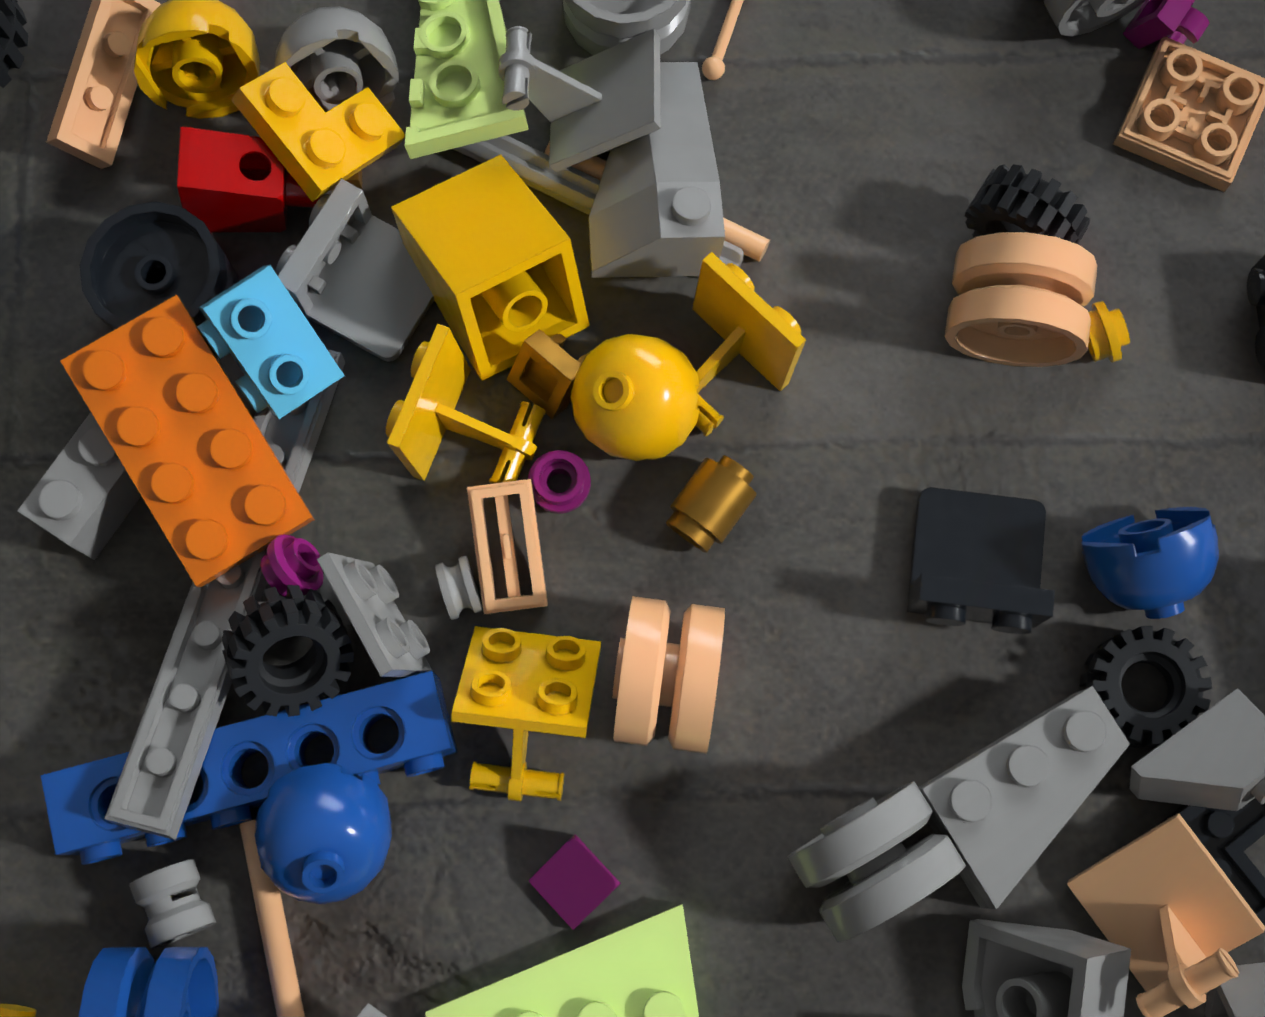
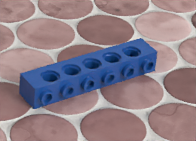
M428 671L335 696L333 699L320 700L322 707L311 711L309 704L299 706L300 715L288 717L286 710L278 712L277 717L264 715L216 728L200 770V775L203 779L202 794L195 803L187 807L176 840L112 824L104 819L129 752L40 775L55 854L80 855L82 865L92 864L123 855L121 844L145 838L147 847H154L187 838L186 826L207 820L211 821L212 829L226 828L252 820L250 809L259 807L268 798L269 788L277 779L299 767L307 766L305 761L306 747L312 739L321 735H327L334 746V755L330 764L341 765L342 773L353 775L362 780L363 773L373 779L378 786L381 785L379 774L404 767L406 777L418 776L445 767L443 757L458 753L440 678L433 671ZM381 719H394L399 729L397 743L391 750L385 753H374L368 744L370 728ZM262 752L268 760V775L261 785L250 789L243 782L241 775L242 766L249 756Z

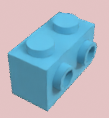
M271 265L262 266L199 307L206 321L198 325L197 328L219 359L229 353L244 373V376L235 382L257 413L268 408L272 415L281 419L345 376Z

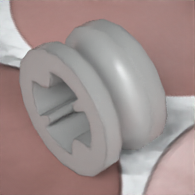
M467 556L459 557V561L454 567H447L443 562L435 565L441 593L451 620L459 618L460 612L465 608L472 609L474 613L483 611Z

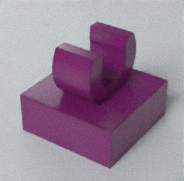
M1146 0L1123 32V35L1138 49L1164 37L1182 44L1188 39L1194 44L1198 42L1210 23L1202 12L1191 7L1195 0Z

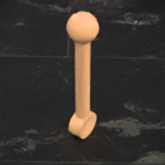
M731 0L712 56L706 58L702 64V72L709 80H717L725 72V65L722 60L744 0Z

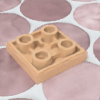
M1168 37L1161 38L1113 145L1225 192L1233 182L1265 107V78Z

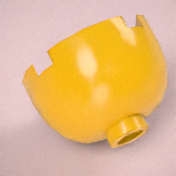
M169 0L159 5L141 26L135 51L134 74L140 89L156 105L166 110L167 101L177 106L186 107V116L198 119L224 117L239 110L231 101L239 88L260 77V59L253 31L235 9L219 0Z
M626 334L606 339L587 353L575 374L571 391L574 420L585 438L610 456L634 461L665 457L686 441L697 423L700 408L696 407L698 399L696 386L700 387L698 374L683 352L659 338Z

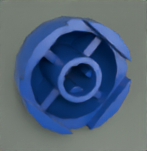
M1177 507L1155 510L1157 519L1135 523L1134 515H1130L1099 525L1084 533L1082 536L1083 542H1081L1082 554L1093 584L1108 601L1125 609L1144 610L1145 617L1149 619L1167 618L1182 613L1185 610L1184 601L1199 595L1211 582L1219 560L1218 536L1215 525L1212 523L1210 512L1206 508Z
M330 763L299 767L277 779L268 790V798L261 805V808L259 807L255 823V840L261 868L280 891L298 901L316 904L344 901L361 892L382 870L392 837L388 798L377 783L363 773L362 780L353 775L342 773L341 765Z

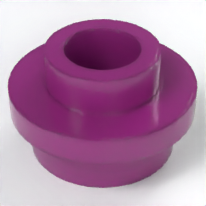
M556 450L543 454L533 463L528 474V479H532L534 502L542 509L551 513L562 514L577 509L584 503L590 492L591 478L588 467L580 457L568 451ZM556 474H565L571 479L572 483L567 491L555 493L548 487L550 478Z
M284 534L277 536L268 544L267 554L261 559V570L271 587L276 586L280 595L286 597L287 585H299L303 595H307L310 588L317 591L322 586L324 580L322 568L317 561L321 556L317 549L307 540Z

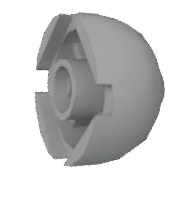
M341 6L320 7L302 14L283 33L275 53V67L286 62L325 113L369 87L386 110L390 109L395 99L393 90L397 82L399 83L396 57L382 29L363 14Z

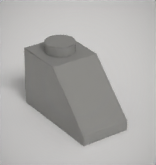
M1237 688L1132 765L1129 789L1141 800L1231 811L1240 810L1254 798L1260 804H1265V715Z

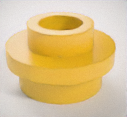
M1103 301L1093 303L1092 311L1088 312L1091 318L1088 350L1092 359L1096 362L1109 358L1112 363L1122 360L1121 346L1130 344V336L1120 309L1108 311Z

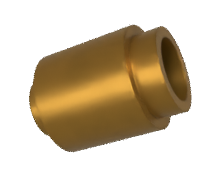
M723 455L719 462L705 458L671 504L670 508L674 512L666 524L687 542L707 553L714 542L722 544L757 496L756 492L749 486L754 476L728 456Z

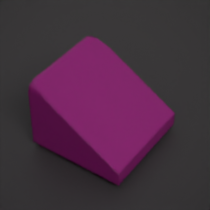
M576 834L528 880L572 930L621 884Z

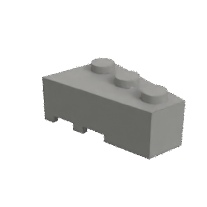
M1093 686L1071 694L918 787L932 809L928 824L935 834L948 835L966 864L959 874L980 908L997 909L1130 745Z

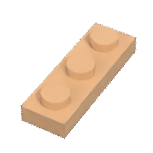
M92 0L46 143L100 169L112 166L138 84L134 74V60L139 32L143 22L161 5L155 0Z

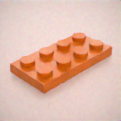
M178 295L173 296L60 360L197 587L205 586L267 549L268 544L277 536L290 535L315 520Z

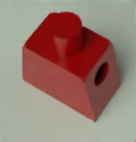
M180 127L177 188L181 204L184 209L202 220L210 232H282L286 230L287 206L314 208L317 201L321 198L319 197L313 202L310 200L261 137Z

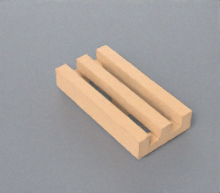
M532 479L467 487L484 614L548 606ZM520 494L533 592L531 595L521 596L508 495ZM495 497L508 598L496 599L483 498Z

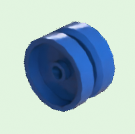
M146 947L102 948L94 959L86 979L79 1017H218V976L214 957L208 947H168L163 950L155 962Z

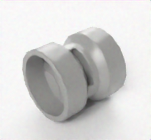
M194 859L156 870L129 884L135 905L144 908L148 918L144 931L150 949L173 943L216 923L210 903L200 899L196 888L200 875Z

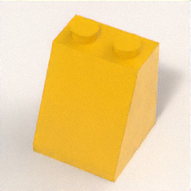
M501 154L391 207L405 248L482 381L513 366L524 340L539 329L548 337L562 334L565 338H568L590 326L570 237Z

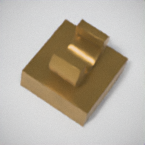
M539 329L524 340L506 380L535 405L543 408L546 414L553 419L568 407L571 401L575 374L586 355L575 360L562 349L566 341L562 334L548 337Z

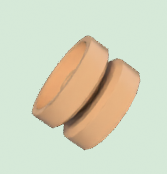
M999 232L977 236L961 244L956 253L952 285L959 296L953 298L948 308L945 330L947 342L951 347L967 356L986 362L1010 366L1045 367L1063 365L1081 359L1087 352L1091 318L1088 310L1083 306H1086L1094 297L1098 267L1094 255L1082 246L1067 240L1029 232Z
M632 596L626 637H620L612 698L617 699L613 740L614 742L647 746L655 737L659 706L672 707L668 740L673 750L707 754L719 677L725 608L691 604L684 612L680 644L667 643L671 611L666 601Z

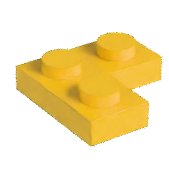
M286 62L240 87L231 100L312 202L335 188L341 179L347 180L395 149L405 139V133L369 87L325 113Z

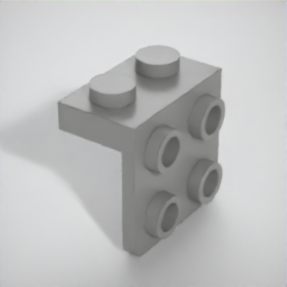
M341 179L331 195L324 194L317 201L309 218V229L297 246L291 245L285 250L277 264L275 273L306 318L383 361H394L400 356L431 307L434 297L405 248L399 229L373 216L363 190Z

